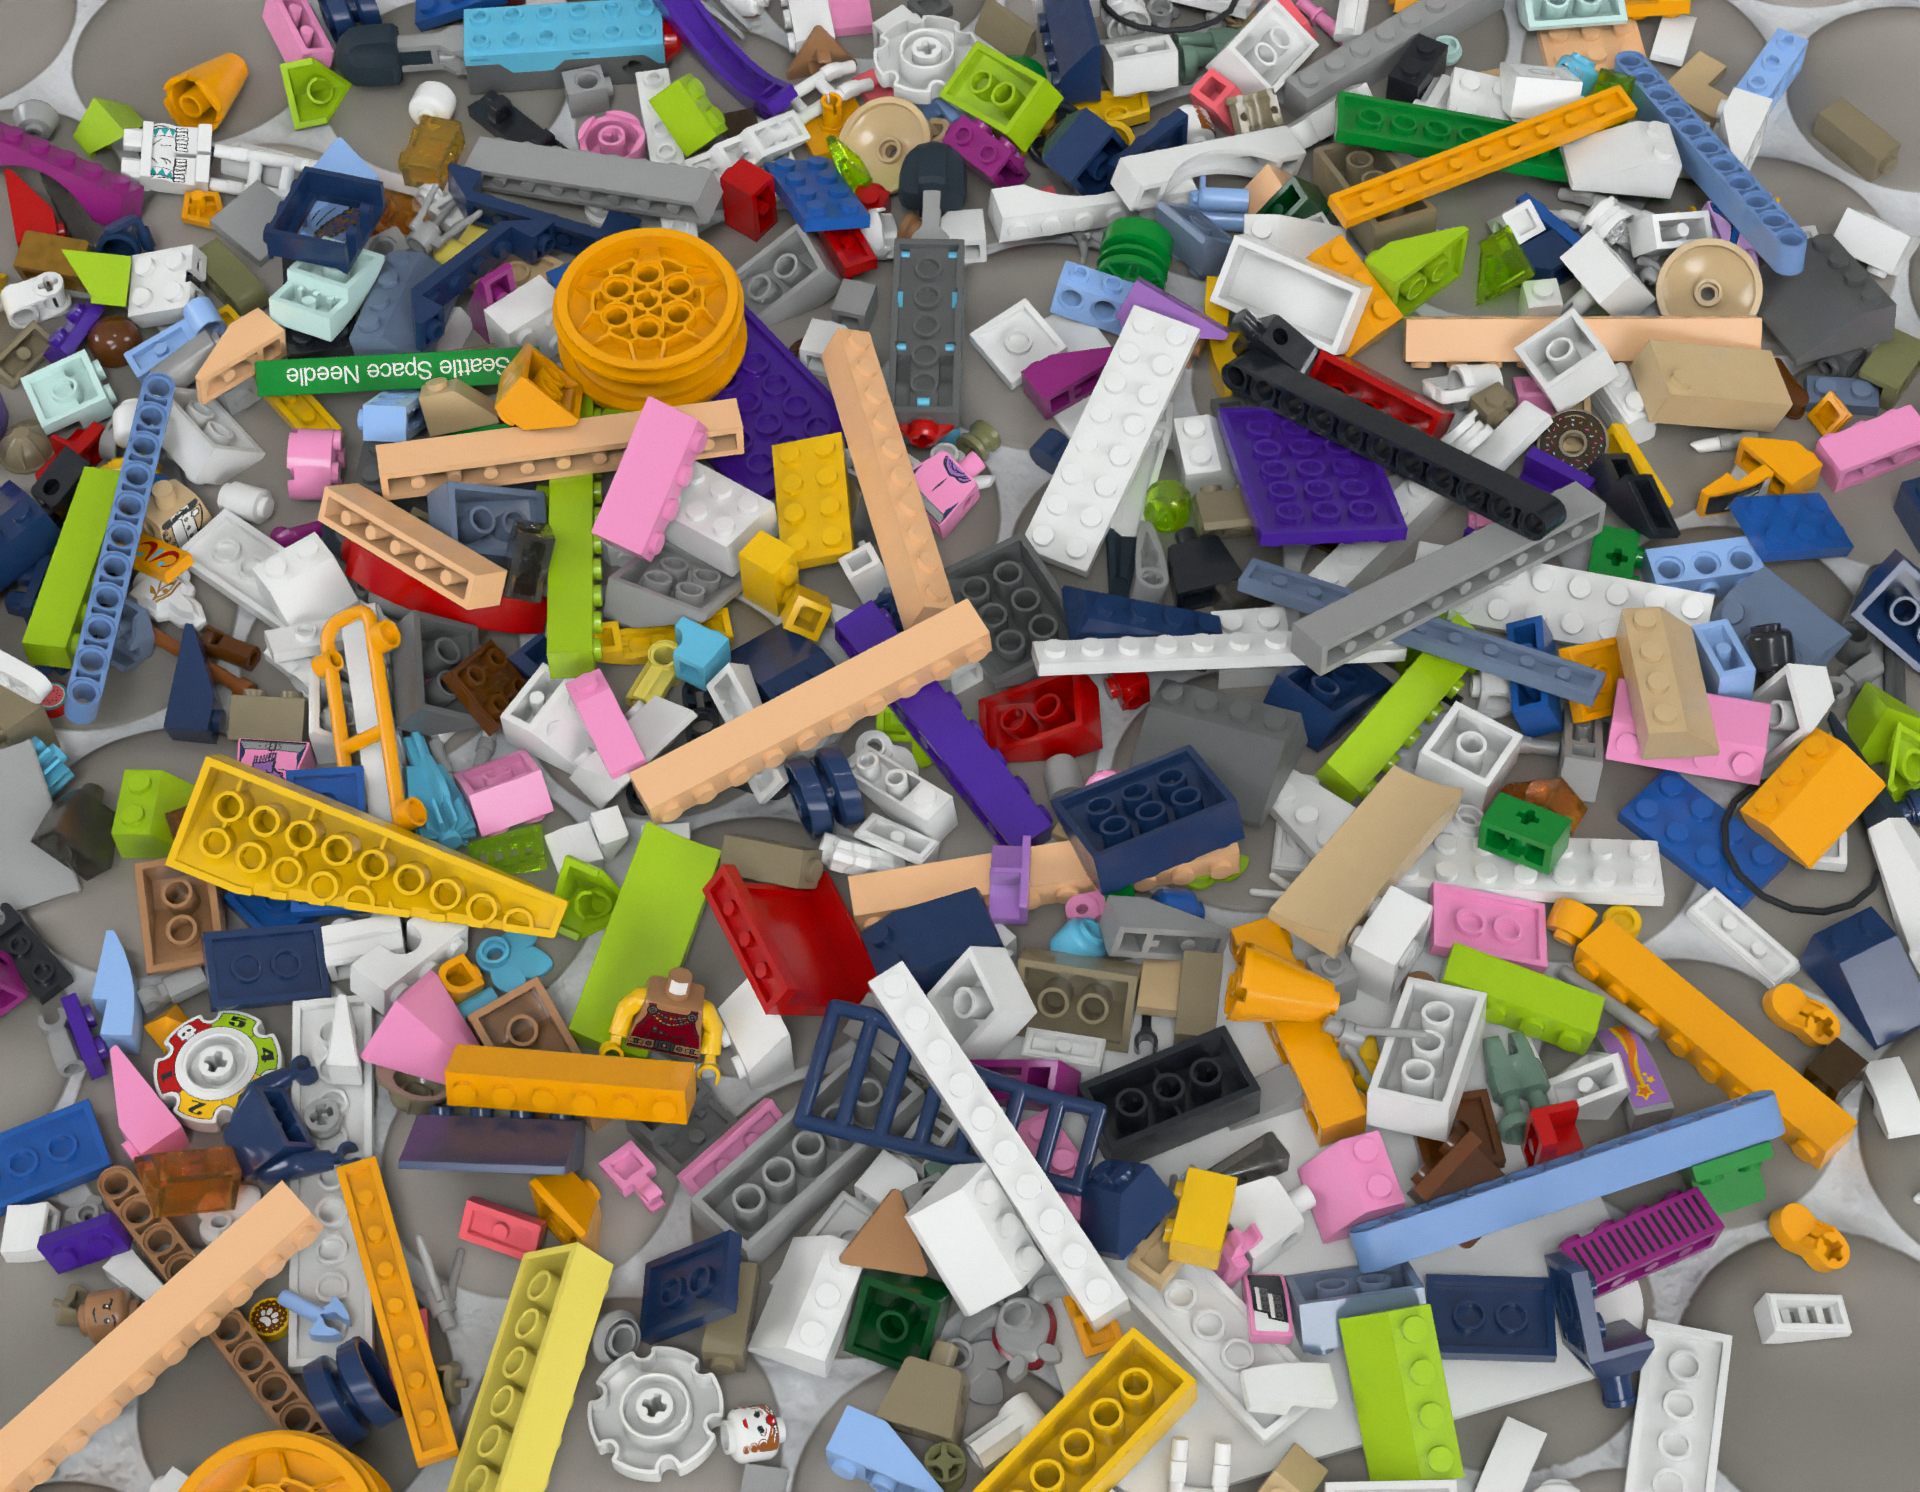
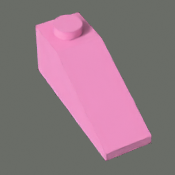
M600 668L581 674L576 679L565 683L578 717L612 780L647 764L635 736Z
M115 1045L110 1048L118 1124L126 1140L120 1145L133 1164L141 1161L146 1169L151 1172L186 1148L190 1143L182 1125L120 1048Z

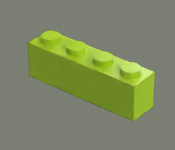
M1457 942L1453 943L1443 962L1438 983L1487 993L1485 1021L1499 1024L1515 1031H1522L1527 1037L1537 1038L1556 1045L1567 1052H1575L1583 1056L1596 1036L1605 997Z

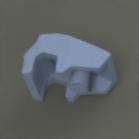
M127 597L110 662L111 665L116 666L117 669L124 673L137 668L146 658L152 656L155 641L148 611Z

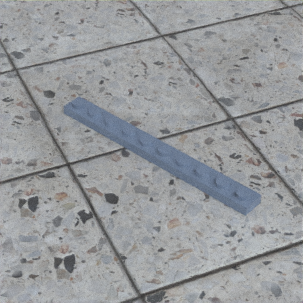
M1252 558L1238 579L1237 591L1307 614H1312L1330 603L1355 592L1354 590L1256 558ZM1437 617L1390 640L1394 643L1590 707L1593 706L1605 683L1606 672Z

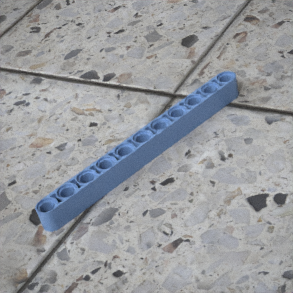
M1636 51L1618 53L1615 57L1613 87L1620 84L1638 108L1636 116L1644 122L1659 121L1670 125L1682 168L1776 273L1786 276L1801 273L1804 269L1808 239L1806 233L1643 54Z
M160 372L150 373L142 382L67 686L64 713L71 722L85 725L91 723L96 719L99 712L152 485L175 393V383L170 376ZM123 512H129L133 515H126ZM116 542L124 543L126 545L121 546L116 544ZM107 573H115V574H118L119 576H117V577H116V576H111V575H108ZM99 604H108V605H111L112 607L107 608V607H103V606H101V605H99ZM92 635H100L104 639H96ZM91 666L96 668L97 670L89 671L84 667ZM78 698H84V699H87V700L90 701V702H89V703H81V702H78L76 699H78Z
M1774 1090L1757 1091L1358 1224L1350 1228L1348 1234L1360 1272H1376L1783 1135L1786 1129Z

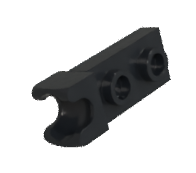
M2 903L0 909L5 915V921L0 925V949L6 951L12 957L25 987L44 1005L71 985L74 979L70 972L24 923L21 916L9 903Z

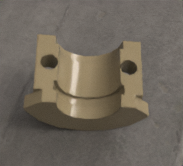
M1274 88L1225 99L1226 106H1229L1235 135L1283 124Z

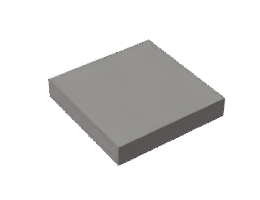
M256 180L210 219V227L257 266L261 267L269 260L267 244L263 241V231L265 225L268 222L270 223L275 216L278 204L282 199L262 182Z

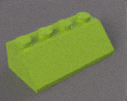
M1420 1303L1338 1319L1369 1481L1452 1480L1465 1477L1431 1304Z

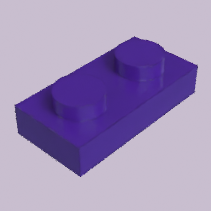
M91 301L84 304L76 303L65 316L68 319L66 324L54 331L47 342L50 346L43 356L53 364L72 355L105 310V307L102 304H93Z
M76 992L60 998L81 1057L92 1080L107 1075L103 1059L108 1058L109 1054L101 1036H93L91 1028L98 1026L90 1004L82 1006Z
M109 1212L39 1236L37 1249L54 1270L61 1274L130 1251L133 1238L115 1215Z

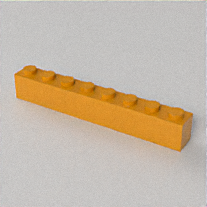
M1608 917L1577 945L1572 964L1577 972L1660 1029L1658 1037L1667 1044L1669 1050L1675 1056L1687 1060L1697 1069L1705 1081L1717 1085L1729 1096L1730 1100L1757 1091L1774 1090L1786 1132L1779 1136V1138L1792 1148L1793 1153L1800 1160L1810 1163L1817 1170H1820L1850 1141L1858 1122L1611 918Z

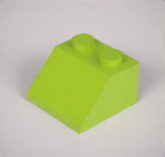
M691 72L677 79L648 100L686 157L711 144L729 130L725 124L724 115L717 107L711 104L705 95L704 85L699 79L693 77Z
M125 769L111 831L121 858H167L195 785L163 770Z

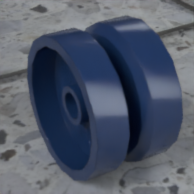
M318 0L323 20L335 45H337L340 36L349 28L368 24H383L376 0Z
M836 743L817 749L814 756V764L804 755L784 762L783 765L789 779L787 786L794 807L805 831L812 840L822 838L824 832L832 834L834 818L845 829L864 822V806L857 782L844 753Z
M355 1336L336 1348V1361L327 1355H323L303 1366L302 1374L305 1386L320 1418L330 1433L344 1447H351L368 1437L370 1423L381 1429L403 1417L397 1391L386 1368L371 1346L360 1336Z

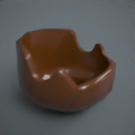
M120 315L108 316L99 320L92 326L87 335L88 347L95 360L98 359L102 367L117 368L128 365L129 363L123 354L143 343L135 323Z

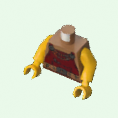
M675 967L670 970L668 978L657 975L650 976L644 987H637L618 1002L608 1031L609 1034H612L610 1041L601 1044L598 1054L605 1056L607 1051L616 1050L618 1051L617 1057H624L622 1047L620 1046L623 1038L626 1039L625 1046L700 1060V1056L703 1054L704 1062L699 1066L696 1076L702 1081V1071L711 1069L716 1074V1086L721 1077V1068L716 1063V1056L721 1055L723 1023L714 1004L705 1000L706 988L701 984L692 983L693 975L688 969Z

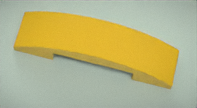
M728 607L721 608L705 622H696L711 630L720 631L725 637L729 638L730 643L734 641ZM618 621L603 622V633L596 634V638H601L603 660L596 662L619 665L646 664L648 661V650L653 643L659 640H671L676 643L675 625L619 629Z

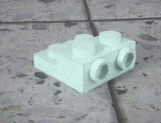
M85 349L20 378L46 436L77 421H80L85 429L93 421L98 423L113 416L114 408L112 405L118 403L110 384L103 385L101 382L107 376L99 360L91 361Z

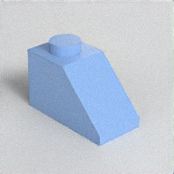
M1728 619L1691 626L1706 692L1752 700L1756 668Z

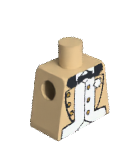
M160 480L152 485V495L149 499L142 532L181 548L213 518L200 498L178 480Z

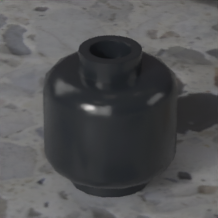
M1781 623L1750 627L1751 633L1743 638V647L1756 668V673H1761L1762 680L1770 679L1788 663L1795 664L1796 656L1793 637L1789 629L1781 628Z

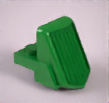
M1765 1141L1676 1172L1682 1175L1688 1190L1695 1187L1699 1188L1718 1216L1760 1202L1766 1197V1189L1759 1168L1763 1165L1762 1161L1773 1158L1774 1154L1770 1141Z

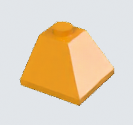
M574 1172L566 1175L539 1176L529 1181L538 1218L548 1221L546 1227L561 1244L566 1245L579 1242L598 1254L602 1213L598 1201L601 1198V1194L595 1185L587 1178L581 1181Z

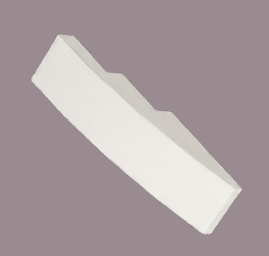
M793 109L749 126L739 135L714 144L709 151L683 160L680 165L695 168L705 167L713 170L720 184V177L727 168L732 167L739 159L744 158L760 167L764 165V162H770L809 141L811 136Z

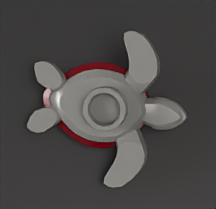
M1044 1275L1033 1283L1029 1294L1026 1287L1004 1298L1003 1302L1005 1304L1002 1308L991 1305L972 1316H966L960 1326V1335L963 1340L971 1342L984 1330L993 1328V1344L996 1350L1010 1362L1007 1368V1375L1011 1382L1017 1383L1027 1375L1028 1370L1035 1371L1042 1368L1045 1364L1055 1365L1061 1363L1062 1353L1054 1346L1057 1334V1319L1052 1307L1047 1303L1054 1298L1070 1296L1057 1275Z

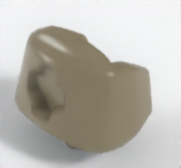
M71 1284L68 1287L64 1300L54 1298L52 1306L58 1308L55 1317L57 1326L79 1327L78 1308L80 1304L85 1303L86 1297L90 1293L86 1288L77 1284Z
M451 1361L436 1365L435 1368L446 1406H459L462 1400L461 1388L469 1387V1380L461 1379V1364L457 1361Z

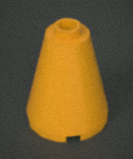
M228 52L172 76L163 87V90L166 89L167 96L163 99L164 105L171 118L180 127L198 128L199 124H212V132L215 131L222 123L249 75L248 67L240 56Z
M1243 941L1240 944L1234 961L1241 963V965L1236 967L1234 974L1230 973L1224 1005V1014H1227L1226 1020L1233 1022H1324L1327 1016H1335L1339 1007L1340 992L1335 991L1334 982L1254 943Z

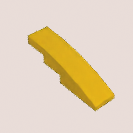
M1207 276L1204 314L1229 328L1230 310L1210 302L1218 277ZM1229 332L1226 340L1206 339L1205 342L1207 362L1212 382L1219 398L1233 396V391L1228 389L1222 380L1221 371L1225 364L1237 357L1232 350V345L1240 333Z

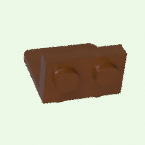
M1469 1130L1461 1135V1137L1454 1132L1438 1149L1443 1154L1433 1166L1428 1162L1424 1163L1410 1178L1415 1185L1406 1194L1416 1204H1420L1504 1176L1505 1174L1477 1148L1483 1141L1474 1132ZM1481 1237L1458 1245L1463 1249H1469L1473 1247Z

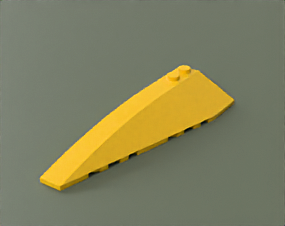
M220 753L205 757L165 863L169 867L241 895H256L284 901L292 900L320 906L342 907L348 910L398 917H417L434 922H449L477 928H492L504 930L505 932L556 938L570 902L428 838Z

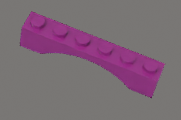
M0 121V166H26L41 171L55 179L78 200L90 218L101 225L107 226L112 221L130 214H135L141 219L144 186L131 181L128 176L116 174L105 169L99 163L89 162L80 158L73 151L58 148L50 144L46 139L36 138L25 133L19 127L10 126Z

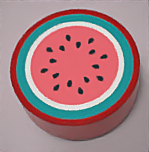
M51 680L53 689L42 700L41 704L44 706L48 718H57L65 714L64 702L67 685L61 681Z

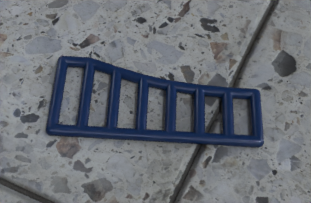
M830 1000L825 1010L793 1117L794 1126L798 1129L950 1166L982 1163L978 1155L969 1153L971 1145L960 1128L958 1129L953 1149L929 1143L941 1104V1099L930 1083L914 1138L909 1139L890 1134L912 1055L883 1012L873 1007L848 1001ZM840 1017L861 1021L863 1026L835 1120L811 1114ZM878 1029H881L898 1040L899 1045L874 1130L852 1125L851 1121ZM971 1063L987 1087L1010 1094L1005 1115L1016 1131H1018L1026 1100L1049 1106L1035 1160L1057 1192L1080 1197L1082 1187L1090 1179V1173L1094 1165L1108 1112L1107 1106L1102 1102L1026 1083ZM1065 1111L1089 1116L1073 1178L1049 1173Z

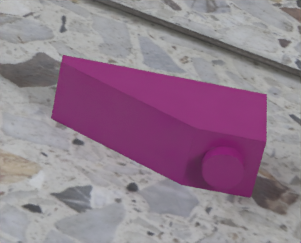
M509 262L479 279L468 305L473 329L488 344H490L483 310L516 290L513 269Z
M1114 346L1052 354L1040 361L1031 363L1026 369L1021 371L1025 395L1046 420L1050 419L1092 394Z
M969 1059L971 1063L996 1073L1057 1092L1077 1096V1084H1080L1081 1072L1059 1059ZM987 1087L999 1106L1007 1108L1010 1094ZM1026 1100L1023 1110L1042 1112L1047 1108L1049 1109V1106Z

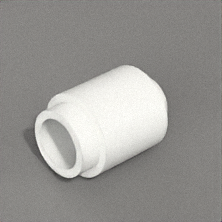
M235 481L232 484L225 483L218 494L217 503L219 509L223 510L226 508L245 521L261 524L272 515L274 510V500L268 489Z

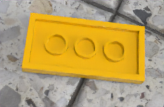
M842 432L772 445L779 540L796 550L799 570L839 562V558L855 550L845 439Z

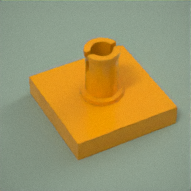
M830 92V103L827 101L826 94L820 99L822 114L804 124L811 139L803 143L809 156H822L833 160L837 158V144L841 130L848 118L860 106L855 97L842 101L839 94Z
M1616 637L1558 649L1560 658L1606 672L1605 683L1592 707L1569 700L1573 724L1611 716L1618 678H1624Z

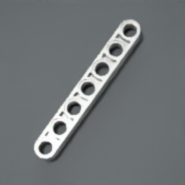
M378 602L364 605L374 611L378 622L384 620L383 612ZM361 620L341 628L357 734L378 725L364 625ZM390 651L383 653L404 798L407 799L405 769L408 765L402 743V730L395 727L393 673ZM378 741L359 750L361 764L364 767L368 811L370 815L392 823L381 742Z

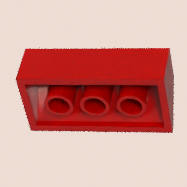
M1321 349L1309 374L1310 377L1437 439L1446 434L1456 414L1344 354L1333 355Z

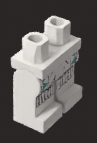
M143 121V129H124L123 151L141 152V159L122 157L121 175L128 176L131 181L140 183V185L144 186V191H150L151 189L158 192L181 195L195 190L209 191L212 124H199L198 128L179 127L166 123L154 124L152 121Z

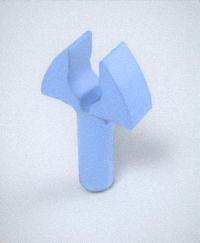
M287 1289L281 1291L278 1296L277 1302L279 1305L312 1321L313 1327L308 1332L312 1341L329 1343L343 1340L341 1333L332 1327H327L324 1320L338 1319L352 1327L345 1306L336 1296H333L330 1303L325 1306H318Z

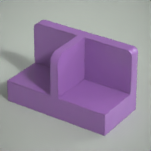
M1023 835L1022 846L992 845L989 874V913L994 924L1028 925L1032 854L1031 835Z

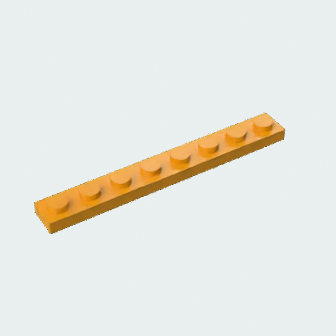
M376 1155L336 1167L418 1469L459 1455V1449Z

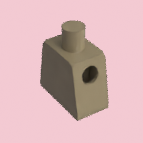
M936 1340L929 1361L908 1356L880 1404L875 1417L887 1421L894 1431L935 1443L951 1442L960 1447L970 1392V1380L964 1372L953 1368L959 1348L951 1343Z

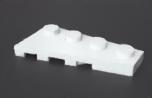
M1293 769L1269 814L1305 853L1313 859L1355 811L1356 807Z

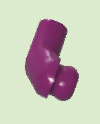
M314 521L289 529L283 526L276 527L271 531L270 538L284 548L313 532H316L321 539L323 538L321 530L323 523Z

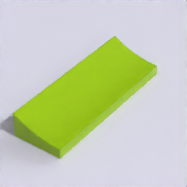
M646 821L568 1028L577 1045L599 1051L601 1044L610 1041L612 1034H609L608 1031L618 1002L637 987H644L650 976L657 975L668 978L671 969L684 966L707 903L702 889L719 869L720 849L681 837ZM622 1039L620 1046L622 1047L624 1057L650 1059L652 1051L625 1046L626 1039ZM609 1050L606 1052L616 1056L618 1055V1051L616 1050Z

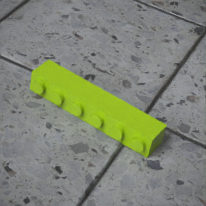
M84 466L22 640L29 664L72 669L120 470Z
M1458 613L1450 620V622L1476 630ZM1421 652L1318 769L1314 776L1349 804L1357 796L1364 800L1378 784L1374 777L1380 771L1386 775L1392 766L1400 760L1401 757L1396 754L1400 747L1403 745L1406 749L1410 748L1423 733L1418 729L1420 724L1424 720L1430 724L1444 709L1439 702L1445 696L1451 700L1464 686L1465 682L1461 677L1465 672L1468 671L1472 675L1477 669Z

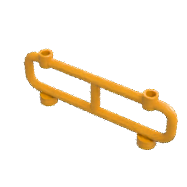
M364 605L351 606L335 614L326 622L320 636L321 654L314 657L311 661L314 673L320 678L325 677L337 767L353 766L352 753L380 741L392 824L412 831L426 823L427 811L424 804L418 798H404L383 653L400 645L401 635L399 629L391 620L384 619L378 622L376 614L370 607ZM361 620L364 625L378 725L349 738L339 670L344 666V661L341 654L336 650L335 638L341 628Z

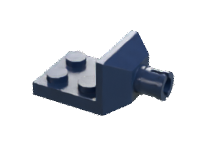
M1561 1251L1544 1255L1563 1345L1588 1372L1600 1381L1603 1406L1617 1409L1636 1403L1637 1397L1636 1393H1634L1631 1374L1642 1369L1655 1348L1654 1340L1625 1319L1605 1324L1601 1314L1596 1312L1593 1297L1598 1295V1289L1592 1272Z

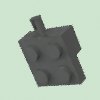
M697 1076V1096L687 1125L625 1120L627 1131L675 1176L738 1122L729 1111L712 1097L711 1089Z

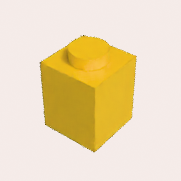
M795 583L780 615L783 628L818 642L833 609L828 596Z

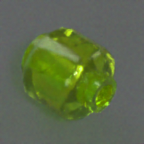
M1166 479L1153 483L1147 489L1143 515L1145 521L1152 522L1156 531L1172 533L1182 529L1188 523L1191 496L1185 485L1175 480Z

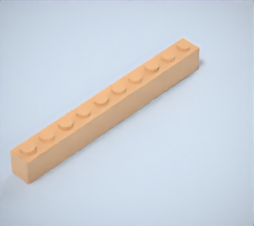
M1756 315L1581 316L1605 347L1612 361H1622L1627 367L1631 366L1649 339L1761 349L1762 318ZM1404 316L1402 359L1405 362H1411L1412 368H1431L1432 362H1446V367L1451 368L1452 365L1467 364V362L1496 364L1501 368L1503 362H1517L1516 367L1525 368L1514 348L1560 316Z
M837 328L822 353L821 359L905 631L955 605L870 332Z
M736 398L671 406L699 420L708 428L706 432L708 436L706 446L702 453L697 454L695 460L744 454L743 425ZM642 410L579 418L575 426L532 430L510 427L375 445L382 495L388 501L427 496L428 493L447 481L503 486L616 471Z
M967 598L630 772L629 776L633 788L653 824L658 825L662 822H671L680 817L683 811L697 804H706L712 801L718 793L731 786L743 785L752 775L766 768L772 769L779 766L787 757L800 750L807 751L812 749L823 738L833 733H842L848 730L854 722L868 715L874 716L881 713L887 705L896 700L915 695L921 687L935 680L941 681L948 678L954 670L967 663L979 662L987 653L992 651L990 632Z
M1069 840L1031 846L1029 910L1054 903L1066 904L1075 895L1098 890L1088 877ZM1234 842L1225 848L1214 850L1195 858L1191 862L1180 864L1160 872L1154 877L1143 879L1131 885H1133L1134 890L1144 892L1158 886L1170 884L1186 885L1193 882L1196 876L1211 875V878L1223 879L1232 874L1240 873L1238 843ZM992 853L847 876L854 920L859 931L862 933L891 912L973 887L980 890L989 911V874Z
M283 1181L271 1189L0 1430V1492H29L36 1485L50 1479L55 1473L56 1467L68 1456L81 1451L96 1431L103 1425H107L117 1419L122 1412V1408L134 1397L147 1392L162 1372L169 1366H173L183 1360L190 1347L200 1338L213 1333L228 1313L234 1308L244 1305L252 1297L253 1291L266 1279L273 1278L279 1274L286 1262L299 1250L309 1247L316 1240L318 1233L325 1227Z

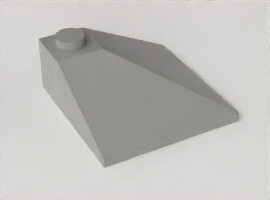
M665 541L661 552L654 556L652 563L634 557L608 577L602 616L618 621L620 626L632 628L675 625L683 616L694 622H705L743 591L741 573L739 571L735 576L731 577L674 544Z

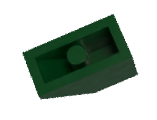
M1293 175L1256 214H1279L1306 219L1321 211L1327 216L1332 210L1317 185Z

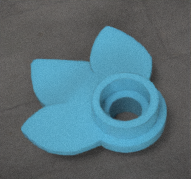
M505 932L501 937L492 936L486 938L481 942L476 951L478 967L483 972L491 974L494 987L505 994L526 983V980H531L536 976L540 978L547 974L553 968V961L546 953L533 946L538 936ZM493 955L502 956L496 960H489Z

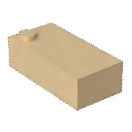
M1649 339L1629 367L1643 401L1647 417L1651 423L1773 432L1793 406L1771 350Z

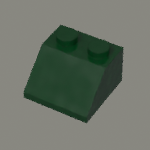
M869 1268L861 1281L843 1351L898 1371L908 1356L929 1361L936 1340H939L945 1327L953 1296L945 1283L932 1278Z

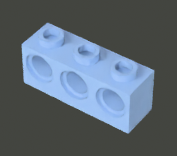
M1778 28L1736 88L1773 99L1770 109L1771 113L1802 69L1809 40Z
M1066 260L1049 313L1120 335L1123 328L1119 325L1121 320L1116 318V314L1134 283Z
M421 389L383 390L363 404V409H359L357 419L358 429L363 430V441H409L426 428L427 425L419 401Z
M1747 536L1645 549L1640 572L1643 582L1713 594L1715 599L1725 597L1733 587L1764 566Z

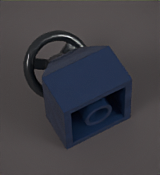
M1061 102L1055 110L1053 126L1048 129L1046 134L1036 137L1027 151L1036 163L1049 168L1063 185L1077 196L1105 193L1107 191L1108 162L1114 154L1122 152L1128 145L1113 127L1087 107L1078 110L1069 103ZM1043 147L1042 154L1039 152L1038 148Z

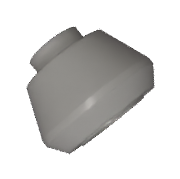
M30 99L18 104L14 108L13 121L15 126L23 129L25 133L47 140L59 124V115L47 102Z
M621 1309L598 1315L589 1348L600 1363L609 1366L629 1352L633 1351L636 1353L641 1339V1330L637 1318L631 1312Z

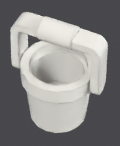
M1457 364L1451 366L1448 375L1422 380V393L1441 404L1453 403L1457 410H1467L1470 396L1498 381L1504 386L1503 377L1496 364Z

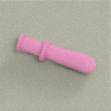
M1298 0L1295 6L1310 18V23L1314 26L1319 25L1333 38L1336 21L1327 15V10L1323 7L1318 8L1310 0Z

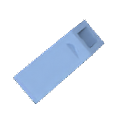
M847 1405L825 1449L828 1466L831 1467L835 1474L848 1480H853L856 1477L868 1482L870 1487L876 1492H944L887 1421Z

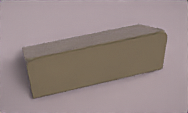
M985 0L975 26V35L1005 56L1022 55L1030 58L1036 54V28L997 1Z
M35 320L31 321L0 351V383L11 390L21 382L20 378L29 375L45 359L43 354L50 346L47 341L51 335Z

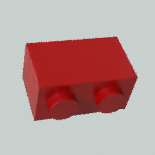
M741 158L732 167L727 168L720 177L721 188L724 191L722 201L725 224L757 243L778 222L774 176Z

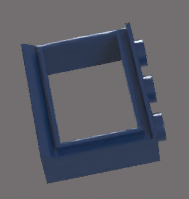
M305 166L298 178L292 181L290 191L284 201L279 202L277 212L272 221L265 225L263 241L267 244L269 259L277 256L336 268L348 275L386 210L383 181ZM317 200L359 209V220L356 225L347 226L345 243L297 234Z

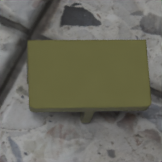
M1895 328L1894 340L1878 344L1861 367L1858 374L1859 377L1883 388L1879 400L1880 408L1886 411L1893 409L1920 371V339Z

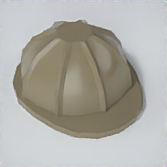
M36 419L19 421L8 427L7 432L0 441V464L5 470L14 474L29 475L36 473L54 454L49 441L53 433L46 436L39 420Z
M382 1066L376 1068L375 1079L378 1084L388 1091L393 1106L406 1112L407 1115L417 1116L418 1114L429 1113L430 1106H441L447 1099L446 1086L444 1084Z

